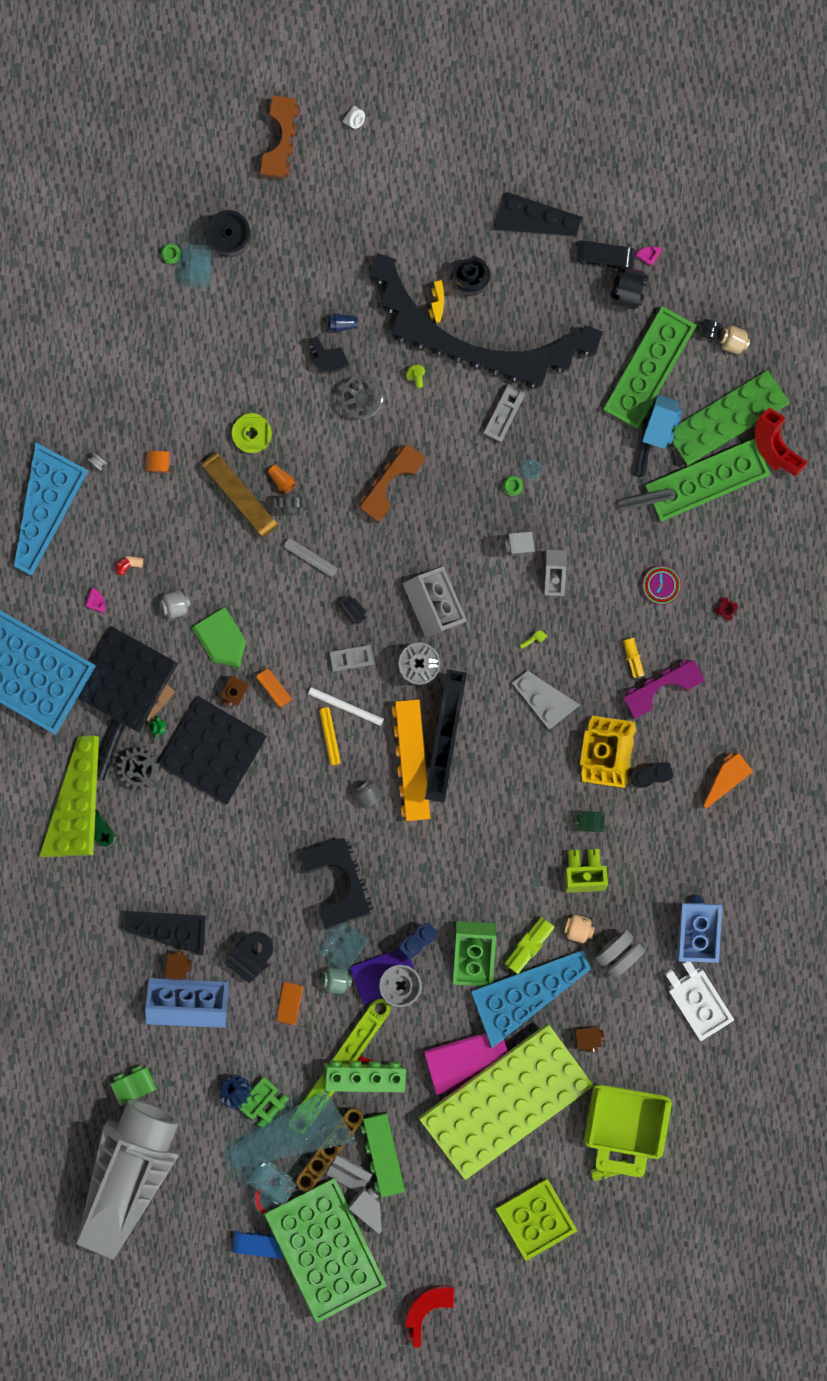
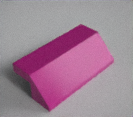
M487 1033L424 1051L436 1095L458 1089L508 1052L504 1040L492 1048Z

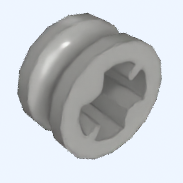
M94 452L92 453V458L87 459L99 470H102V466L107 464Z

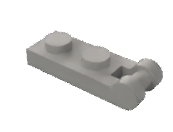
M508 384L484 434L502 442L526 393L523 391L519 392ZM509 396L516 399L514 404L507 401Z

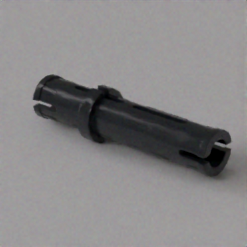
M114 720L103 751L98 756L97 778L104 781L110 764H113L112 759L125 727L124 724Z

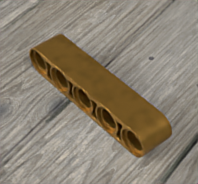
M214 452L201 463L203 468L263 538L279 526L217 452Z
M352 1107L346 1111L297 1177V1186L300 1190L308 1191L313 1188L363 1120V1113L359 1108ZM351 1112L359 1114L360 1118L357 1122L349 1120L348 1115ZM339 1128H344L348 1134L346 1137L340 1138L337 1136L336 1131ZM327 1144H332L336 1150L334 1153L328 1154L325 1152L324 1147ZM315 1160H320L324 1166L322 1169L316 1170L313 1168L312 1163ZM303 1176H308L311 1179V1184L304 1186L301 1184L300 1179Z

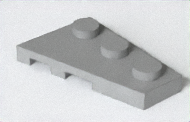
M529 671L512 683L549 730L580 706V704Z

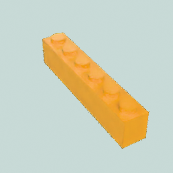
M420 700L397 701L396 706H392L393 718H397L398 726H394L395 738H399L400 746H396L397 758L401 757V765L398 766V777H403V785L399 786L400 797L405 799V805H401L402 817H406V821L430 819L429 800L425 799L427 776Z

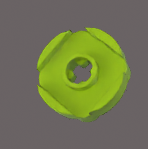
M245 414L233 425V441L245 453H259L266 449L271 441V427L267 420L259 414ZM250 428H254V431L258 432L254 439H250V436L246 435Z

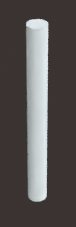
M311 687L308 695L381 726L384 720L379 716Z

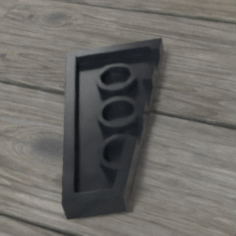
M507 192L494 230L576 237L582 217Z
M126 911L125 931L204 955L206 915Z

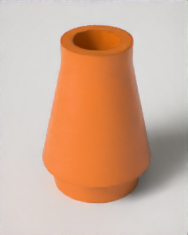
M277 465L272 466L267 472L280 492L288 493L296 485L295 478Z

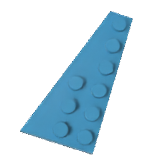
M36 442L14 563L15 567L32 576L89 472L87 469Z
M584 950L471 992L492 1048L591 970Z

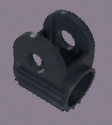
M263 932L250 933L242 942L240 940L237 941L225 965L250 984L270 965L267 961L272 956L274 950L272 939ZM254 943L262 945L263 951L261 953L253 952L252 945Z

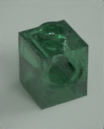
M580 810V814H576V826H579L580 831L604 832L605 812Z

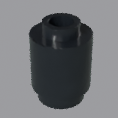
M350 595L338 605L341 608L342 614L352 625L354 623L359 625L367 618L365 616L367 611L356 598H352Z

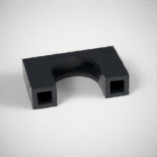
M345 838L299 853L306 874L326 867H339L346 871L350 877L351 888L347 897L337 904L319 910L325 930L371 915L370 910L373 909L370 897L366 898L364 891L367 890L364 880H359L357 874L360 871L357 860L353 861L350 854L354 852L351 842H346Z

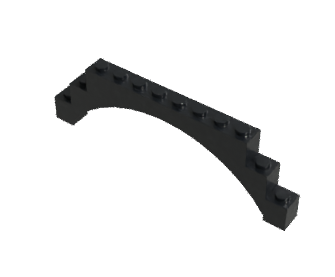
M377 253L370 278L373 279L372 282L381 286H384V283L387 284L381 307L384 308L383 311L392 315L395 312L398 313L391 333L397 342L403 344L406 341L414 343L413 347L420 350L425 348L431 349L432 354L440 357L446 354L451 356L450 360L462 363V360L466 361L474 369L480 370L481 367L489 369V374L494 376L506 375L507 380L518 383L519 380L526 382L525 386L532 389L542 387L549 366H552V370L558 373L568 372L575 350L579 351V355L590 358V355L595 356L603 331L584 325L582 331L566 340L540 349L527 351L490 350L464 342L442 330L428 319L416 306L402 284L395 267L396 259Z

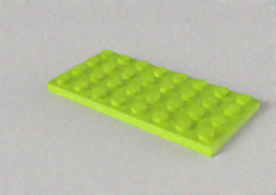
M547 1023L426 1111L419 1119L466 1180L594 1087V1085Z

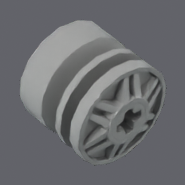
M420 642L411 644L400 655L398 663L400 673L411 684H428L439 673V655L428 644ZM423 659L424 668L418 667L416 669L414 667L416 665L415 660Z
M396 965L384 972L380 979L379 987L381 995L386 1002L392 1006L404 1007L418 999L421 994L422 982L419 974L413 968L405 965ZM397 981L406 982L405 991L402 989L398 991L396 989L398 987Z

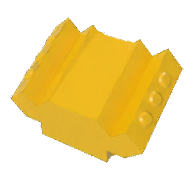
M599 716L591 717L588 731L585 730L580 760L583 782L621 788L626 787L634 745L633 736L636 731L635 722Z

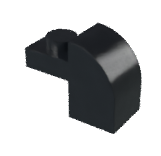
M318 336L310 339L312 344L309 345V348L314 356L318 355V358L312 360L318 370L332 374L350 366L341 346L326 353Z

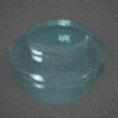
M534 459L527 460L522 466V473L528 479H536L542 472L541 464Z

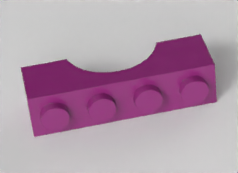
M686 659L677 664L679 668L672 671L669 668L660 673L661 678L655 681L651 678L643 682L644 687L637 690L634 687L625 692L626 697L623 700L633 718L636 719L653 710V696L663 685L675 684L687 691L704 682L705 679L695 661L689 662Z

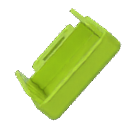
M596 1084L592 1089L584 1135L586 1146L598 1149L596 1168L600 1171L642 1177L645 1174L647 1158L659 1159L663 1156L672 1106L671 1099L666 1095ZM610 1151L636 1155L635 1163L630 1164L609 1160Z

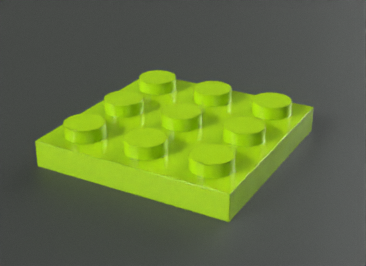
M548 1178L496 1208L525 1261L578 1231Z

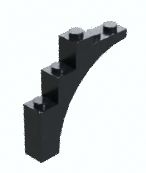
M447 669L425 795L426 800L445 803L467 672Z

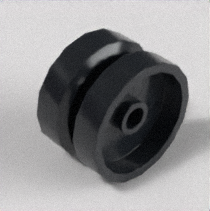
M223 210L213 215L208 222L207 238L213 250L219 255L235 257L245 252L250 245V226L246 218L239 212ZM228 230L232 232V235L226 236L225 232Z

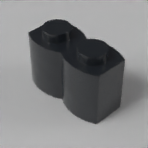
M668 762L657 763L650 768H638L630 773L633 786L636 788H645L654 782H667L674 777L671 764Z

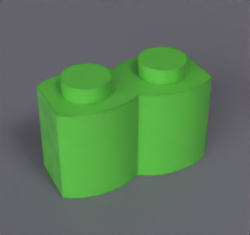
M140 1065L131 1069L132 1074L125 1076L123 1073L113 1078L114 1082L110 1085L120 1106L126 1104L128 1100H135L157 1089L148 1066L143 1068Z

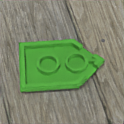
M226 607L192 627L212 662L240 668L246 640Z

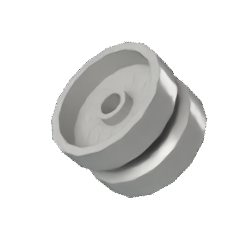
M627 929L608 942L595 957L601 966H606L613 960L607 969V972L613 979L624 973L646 951L640 943H634L627 948L634 938Z

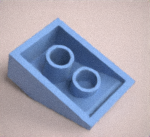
M682 903L677 941L679 961L719 963L722 904Z

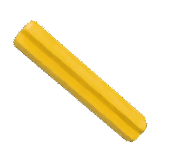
M320 708L319 713L329 762L331 766L339 765L341 761L330 708Z

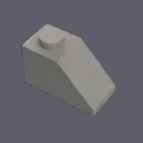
M546 550L544 595L564 596L566 550Z
M363 1187L349 1203V1209L380 1234L382 1227L379 1195L372 1188L368 1190L366 1187Z

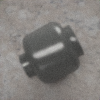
M364 779L355 786L354 797L362 808L375 809L381 805L383 791L375 781Z

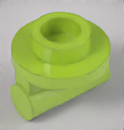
M413 365L406 372V377L410 381L415 380L417 388H422V376L425 373V369L422 365Z

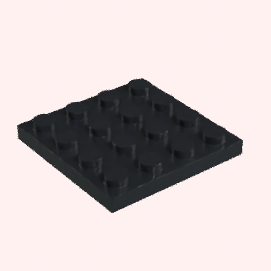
M111 626L91 661L96 667L79 694L78 699L139 733L179 663Z
M198 696L159 764L161 767L227 805L267 736Z

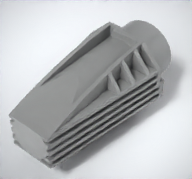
M128 1100L120 1121L106 1122L102 1130L77 1245L114 1260L181 1152L171 1144L180 1123L179 1119L172 1113L144 1101Z

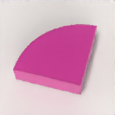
M646 247L639 250L635 257L652 266L662 249L659 247Z
M91 588L85 606L105 613L106 605L102 594L96 589Z

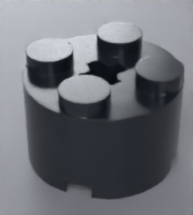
M620 266L618 271L621 274L620 277H615L611 298L614 300L611 301V305L635 310L642 306L644 294L641 293L643 286L646 287L648 275L641 270Z

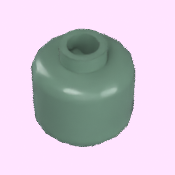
M330 967L326 972L322 973L321 986L325 988L327 993L343 994L346 992L347 987H351L352 978L351 975H348L345 968Z

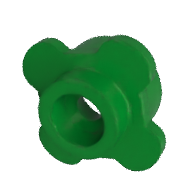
M155 715L148 725L153 739H156L157 735H163L166 729L165 721L160 719L158 715Z

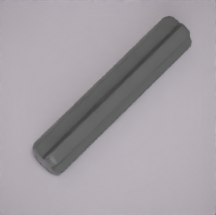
M673 488L622 499L618 501V507L622 511L674 499L675 492Z

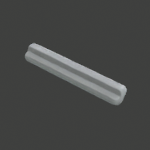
M291 538L286 540L284 544L286 549L331 577L335 575L337 567Z

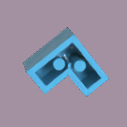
M657 395L642 442L663 449L666 448L667 443H672L675 433L671 431L674 425L678 426L682 409H679V401Z

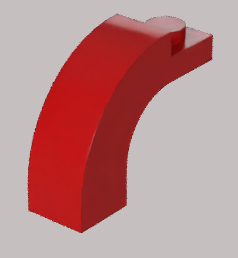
M769 407L759 417L755 427V440L758 450L764 460L774 470L778 471L782 467L796 477L806 467L808 461L785 445L781 437V428L786 418Z
M454 1285L431 1287L423 1291L412 1302L406 1316L405 1327H413V1330H409V1342H413V1348H421V1327L427 1313L436 1308H454Z

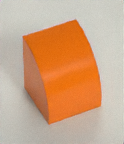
M147 451L145 471L169 473L170 452Z

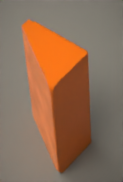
M269 668L257 675L256 678L279 707L282 708L292 700Z
M283 983L276 1021L296 1025L303 985Z

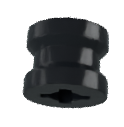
M703 319V329L700 330L699 335L711 340H718V330L721 329L722 324Z

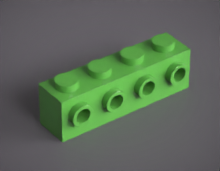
M331 1060L329 1063H324L323 1088L325 1091L405 1092L406 1068L400 1062L390 1061L389 1064H381L379 1061H369V1064H361L360 1061H349V1064H341V1061Z

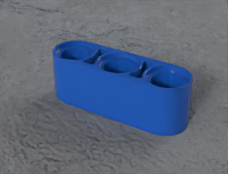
M234 1231L231 1252L284 1259L273 1235L259 1236L260 1233L246 1232V1234H243L240 1231Z

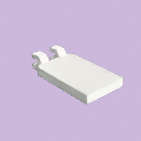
M681 962L688 975L678 980L672 969L665 972L666 977L672 984L669 986L670 990L668 991L699 1040L702 1041L734 1021L704 971L699 968L695 969L691 962Z

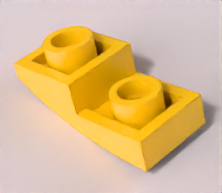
M442 280L434 282L435 287L431 288L434 300L438 299V302L431 303L432 308L428 309L431 321L435 320L436 325L440 324L444 309Z

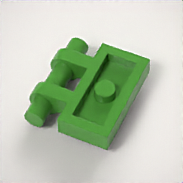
M264 1076L250 1092L252 1097L247 1098L248 1104L243 1103L242 1108L239 1109L252 1120L257 1114L262 1117L257 1124L264 1128L268 1123L271 1124L274 1120L273 1117L279 1110L284 1109L289 1097L283 1093L279 1099L276 1098L274 1095L279 1089ZM271 1101L274 1105L268 1112H265L263 1110L264 1106Z

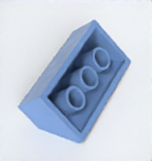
M149 978L145 1008L146 1024L226 1028L229 982Z

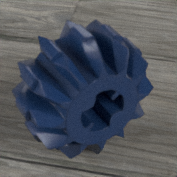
M235 1074L234 1077L228 1075L227 1081L222 1080L223 1086L218 1087L221 1091L218 1096L223 1105L228 1106L230 1109H235L236 1107L242 1108L243 1103L248 1104L247 1098L252 1097L249 1092L253 1088L249 1085L246 1078Z

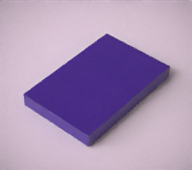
M394 950L351 966L350 969L363 1004L383 998L379 987L380 979L390 967L405 965L414 969L411 959L403 961ZM405 981L396 982L398 985L396 989L398 991L406 989Z

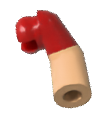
M125 556L116 563V573L118 575H125L126 570L131 566L142 568L144 558Z

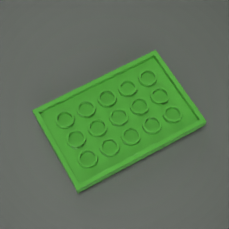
M335 1178L263 1214L315 1323L387 1287Z

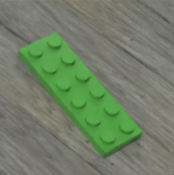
M662 306L603 410L638 430L697 325Z
M767 370L683 421L678 426H675L671 431L675 433L672 443L688 466L756 425L759 417L769 407L777 412L789 405V400Z
M754 438L649 483L645 487L648 493L670 488L674 489V499L653 503L659 520L662 522L771 474L758 450Z

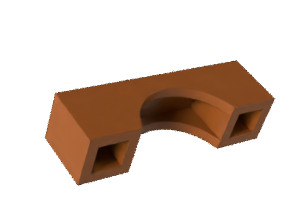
M272 96L270 118L281 127L282 139L273 151L263 154L260 170L262 177L284 180L285 175L289 176L290 163H287L288 155L292 156L294 144H290L291 136H295L297 125L293 123L294 117H298L300 105H296L297 100L295 98Z
M408 444L405 447L401 445L395 453V456H397L393 463L389 462L384 468V476L381 479L377 478L372 484L373 491L370 495L365 494L359 502L361 504L360 509L378 523L381 522L391 508L386 496V490L390 481L401 474L415 475L426 461L425 456Z

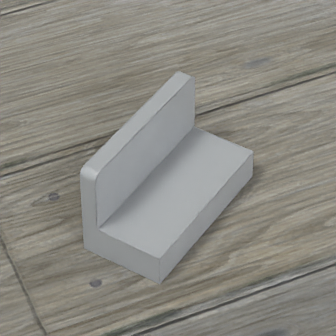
M338 1154L331 1164L327 1176L335 1178L336 1181L359 1193L369 1182L372 1172Z

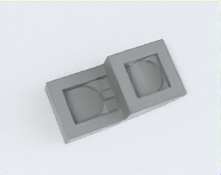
M372 645L330 652L333 672L375 665Z

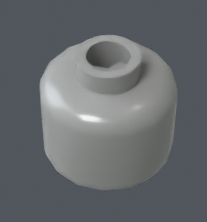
M181 591L164 594L162 600L159 601L163 616H167L170 619L186 615L188 607H190L189 597L187 595L184 596Z

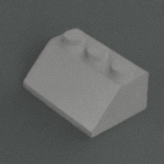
M444 566L402 583L426 638L467 621Z

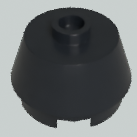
M471 256V258L462 261L459 259L454 264L451 272L452 283L466 296H476L482 293L491 277L490 269L485 264V261L476 256Z

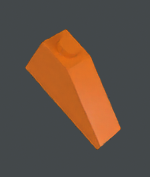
M730 753L723 759L725 763L721 765L702 805L705 809L753 773V770L739 753L735 755Z

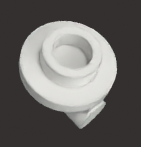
M353 105L342 122L354 129L359 128L364 123L365 113Z

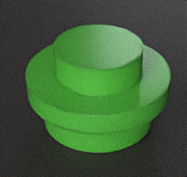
M167 244L161 251V257L166 263L174 264L179 261L181 251L177 245Z
M510 476L505 479L503 489L506 494L516 496L521 493L523 483L520 478Z

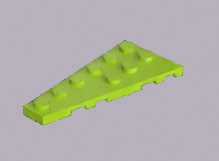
M80 736L77 738L39 857L93 855L98 736Z

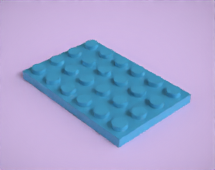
M0 610V703L56 735L96 665Z

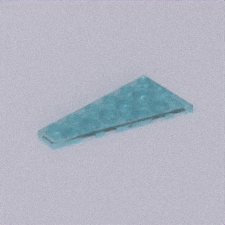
M323 1090L230 1147L225 1153L235 1169L356 1141L327 1091Z

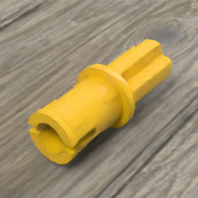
M635 638L622 641L627 655L626 661L628 660L633 678L642 677L644 671L640 661L641 654H638Z

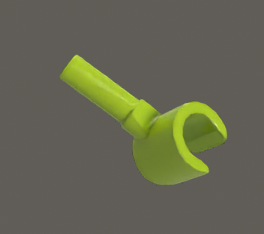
M538 630L530 639L521 643L520 647L523 649L535 640L541 643L547 635L542 630Z

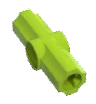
M540 917L529 933L527 932L521 942L517 944V948L504 964L519 974L530 958L537 954L543 945L542 943L555 927L543 917Z

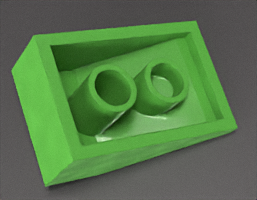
M457 921L453 985L488 986L493 984L496 923Z

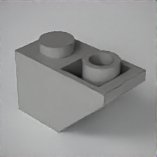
M532 532L509 534L508 539H505L506 552H510L511 556L534 553Z

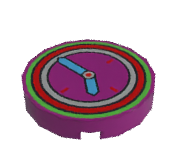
M660 565L653 567L645 574L642 580V590L645 597L656 605L672 603L681 592L682 583L680 576L674 569L668 566Z

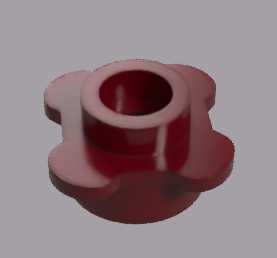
M724 597L720 600L721 603L715 609V613L730 621L733 619L734 612L738 610V604L728 601V598Z

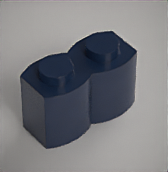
M429 922L424 923L416 928L409 937L401 941L396 946L395 952L403 961H408L418 955L423 947L433 942L438 932Z

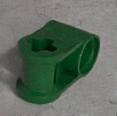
M96 809L94 839L100 846L110 847L115 843L116 835ZM103 833L107 835L110 834V837L108 838L109 842H102V839L104 838Z

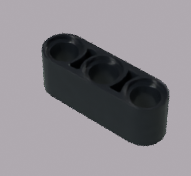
M579 240L575 261H588V264H607L608 267L619 268L624 266L633 269L635 249Z

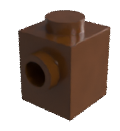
M231 675L221 694V697L224 698L223 703L231 707L234 705L239 706L250 685Z
M172 951V954H167L166 979L187 981V972H191V960H188V956L184 955L183 951Z
M599 1026L575 1029L578 1050L586 1049V1052L598 1051V1047H602L601 1042H605L604 1031L600 1030Z

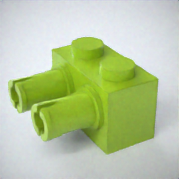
M593 849L587 850L589 867H581L580 850H575L574 853L573 850L567 852L569 868H566L564 873L566 893L606 891L608 886L607 867L601 866L600 849H595L594 854Z

